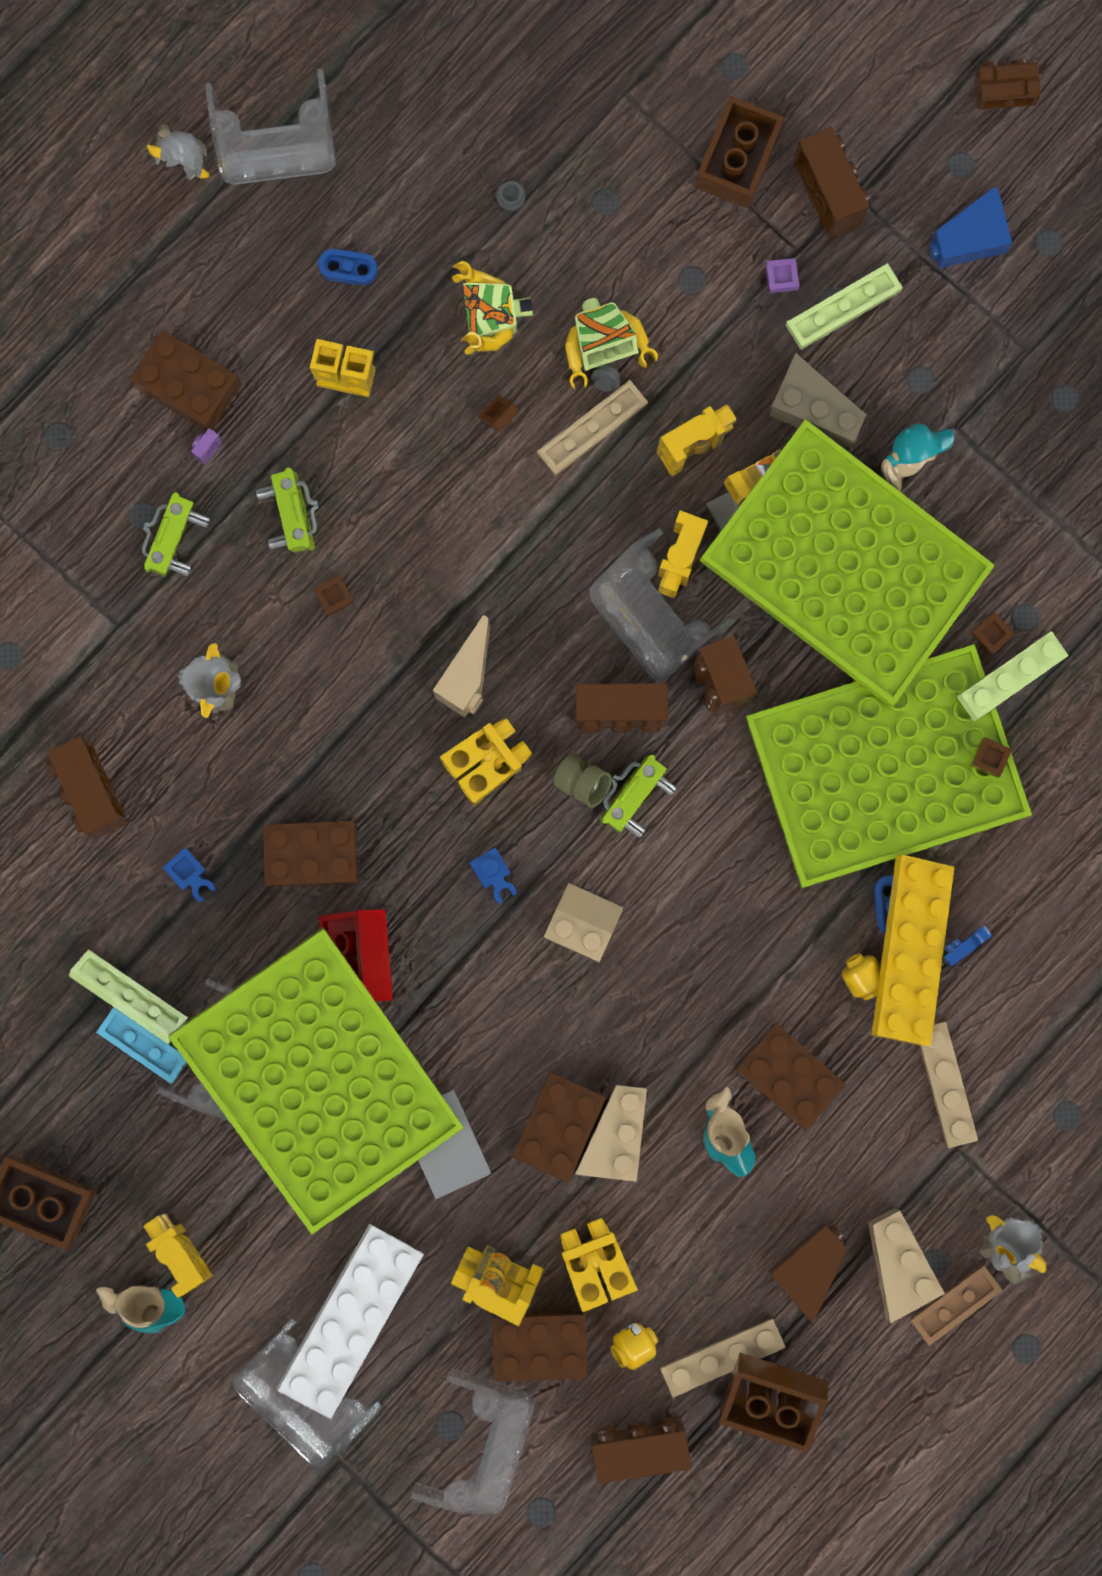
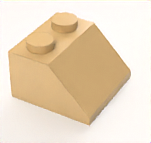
M568 883L544 938L599 963L623 907Z

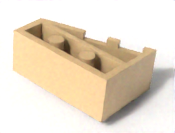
M615 1084L577 1166L575 1175L637 1182L646 1088Z
M893 1208L868 1222L879 1277V1287L884 1305V1315L889 1323L900 1319L945 1294L900 1210Z

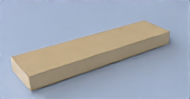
M629 380L540 448L537 454L554 476H557L648 405V401L632 381Z

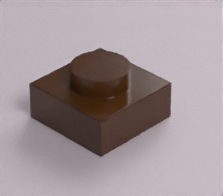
M497 395L478 417L484 424L501 432L504 427L511 423L513 417L520 410L513 402Z
M340 575L314 588L328 617L355 603Z
M994 612L970 634L992 655L1015 633Z
M984 737L970 766L999 778L1012 749Z

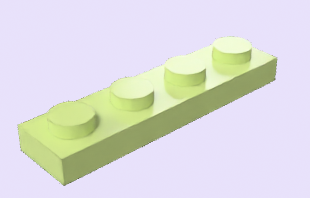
M887 263L786 323V327L800 350L898 294L902 291L903 287Z
M1051 631L962 692L957 698L972 720L976 721L1069 655Z
M87 950L70 970L69 977L167 1044L171 1042L168 1035L187 1021L188 1017L90 950Z

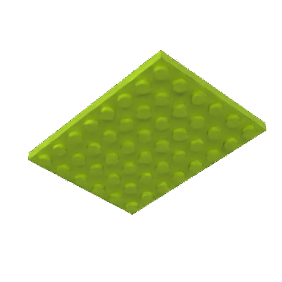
M806 419L699 560L890 707L896 704L995 566Z
M975 644L927 659L892 707L888 706L856 681L745 717L801 888L896 859V855H909L1032 815L1012 754H1010L999 778L970 766L984 737L1009 748L996 707L978 720L973 721L957 698L958 695L985 677Z
M324 928L314 933L168 1035L176 1049L311 1234H314L464 1128L461 1121Z

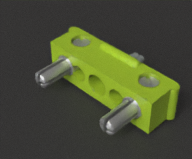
M287 467L284 472L271 475L273 485L256 490L258 499L276 496L285 534L268 539V546L270 549L287 545L288 550L293 553L307 549L313 551L315 545L312 534L317 529L314 511L319 509L317 500H311L307 484L299 481L298 474ZM301 486L304 488L307 502L314 505L310 510L312 529L310 528Z
M177 492L172 494L168 505L164 504L158 507L152 522H146L143 530L146 531L147 536L142 546V552L147 557L144 565L146 573L152 571L166 577L170 569L187 576L191 567L173 560L187 521L205 528L208 526L209 518L193 512L194 502L179 497ZM163 509H166L160 527L150 549V552L148 553L146 549L151 538V531L148 527L154 526L157 523L161 511Z
M654 755L645 756L641 763H631L621 776L614 775L612 777L611 783L613 787L604 798L603 804L606 810L600 817V823H607L617 832H621L626 827L638 837L643 835L639 831L645 833V829L631 819V817L655 785L669 795L674 794L673 791L677 789L676 786L663 777L667 768L657 762ZM637 766L636 770L608 805V800L617 789L615 780H623L631 769Z

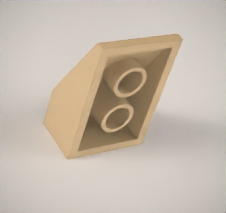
M485 615L481 617L433 689L435 698L464 718L467 717L469 712L474 715L483 702L481 694L490 632L489 618Z

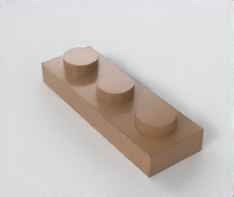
M982 1264L909 1320L927 1345L930 1346L1003 1290Z

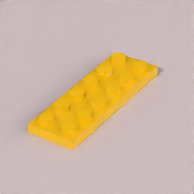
M896 855L872 1036L921 1046H931L954 875L953 866L906 855Z

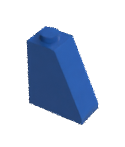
M998 187L988 191L935 232L929 243V251L932 260L936 259L938 269L1007 253L1012 245V240Z

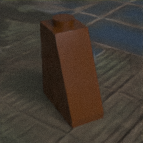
M824 1223L818 1226L768 1271L811 1322L817 1318L847 1250L841 1243L845 1240V1237L834 1225L828 1228Z

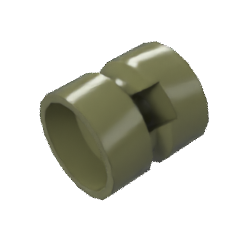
M571 754L559 765L555 774L554 785L569 796L574 794L576 800L592 808L604 800L610 789L612 779L608 772L596 765H591L587 760L576 754Z

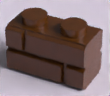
M1027 59L1015 60L1009 65H1000L997 61L986 62L978 67L974 77L978 110L1036 106L1041 95L1038 63H1029Z

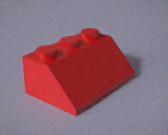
M357 910L319 916V928L325 929L376 1002L392 1001L386 910Z

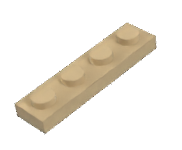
M947 1023L934 1024L931 1046H919L947 1148H952L978 1141Z
M771 1317L661 1366L660 1369L672 1397H676L732 1372L739 1352L761 1359L786 1347Z

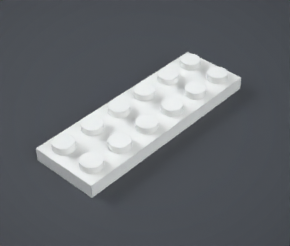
M369 1223L278 1383L277 1391L331 1419L424 1254Z

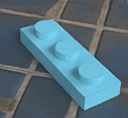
M113 1007L96 1032L170 1084L175 1082L187 1064L175 1047L165 1043L115 1007Z

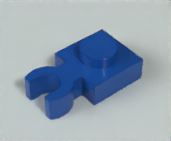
M496 847L469 862L485 889L491 885L494 886V898L499 904L503 903L500 897L502 889L507 888L513 896L517 895L515 887L504 880L511 873Z
M184 848L163 867L183 891L191 886L193 897L199 902L203 903L205 901L200 895L201 887L208 886L212 892L217 890L211 881L200 877L207 870L187 848Z
M984 926L962 941L959 938L954 939L944 947L946 953L943 954L942 961L947 967L953 966L975 950L977 946L989 939L992 934Z

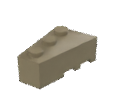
M795 353L769 416L797 428L806 419L841 447L851 450L866 414Z

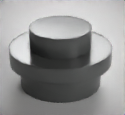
M508 181L498 188L496 199L502 209L516 211L523 206L526 194L524 188L519 183Z
M601 365L597 370L593 371L591 379L599 390L610 392L619 388L620 374L616 369L607 365Z

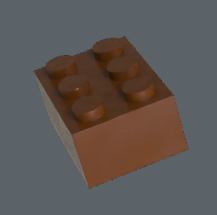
M730 96L697 174L695 188L749 209L782 131L785 117Z
M832 127L799 140L793 161L829 240L861 227L870 204L867 190L864 187L860 188L856 179L858 178V173L852 161L848 162L845 156L844 141L839 134H835Z
M161 330L130 378L136 389L204 431H207L209 428L211 430L215 428L242 386L236 374L164 330Z
M732 635L699 648L693 663L692 672L697 684L703 683L705 688L703 699L708 711H714L715 716L718 717L749 705L757 690L735 636Z
M668 683L576 684V728H582V733H599L601 728H612L613 733H628L630 728H642V732L656 733L660 732V728L667 725Z
M79 736L47 751L50 760L46 761L52 776L54 778L58 777L63 786L59 789L60 795L66 805L70 804L75 813V815L71 816L72 821L79 833L83 831L85 835L98 839L129 824L96 750L90 741Z
M355 821L263 825L265 886L277 888L360 884L358 832Z
M777 1023L771 1025L734 1068L736 1072L804 1131H807L846 1086L841 1079Z
M549 1072L512 1158L569 1183L606 1097Z
M16 1155L6 1156L0 1168V1223L66 1251L74 1247L97 1189Z
M585 1312L525 1313L519 1326L493 1314L494 1382L588 1378Z
M739 1352L721 1402L719 1424L808 1453L828 1402V1381Z
M676 1417L662 1418L658 1420V1424L646 1426L645 1422H634L627 1425L628 1429L615 1431L613 1426L597 1429V1434H591L598 1484L691 1470L686 1431L683 1421H676Z

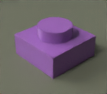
M796 258L766 261L765 268L769 293L799 289Z
M209 428L205 434L200 433L192 444L193 449L191 452L195 459L206 465L223 442L219 435Z

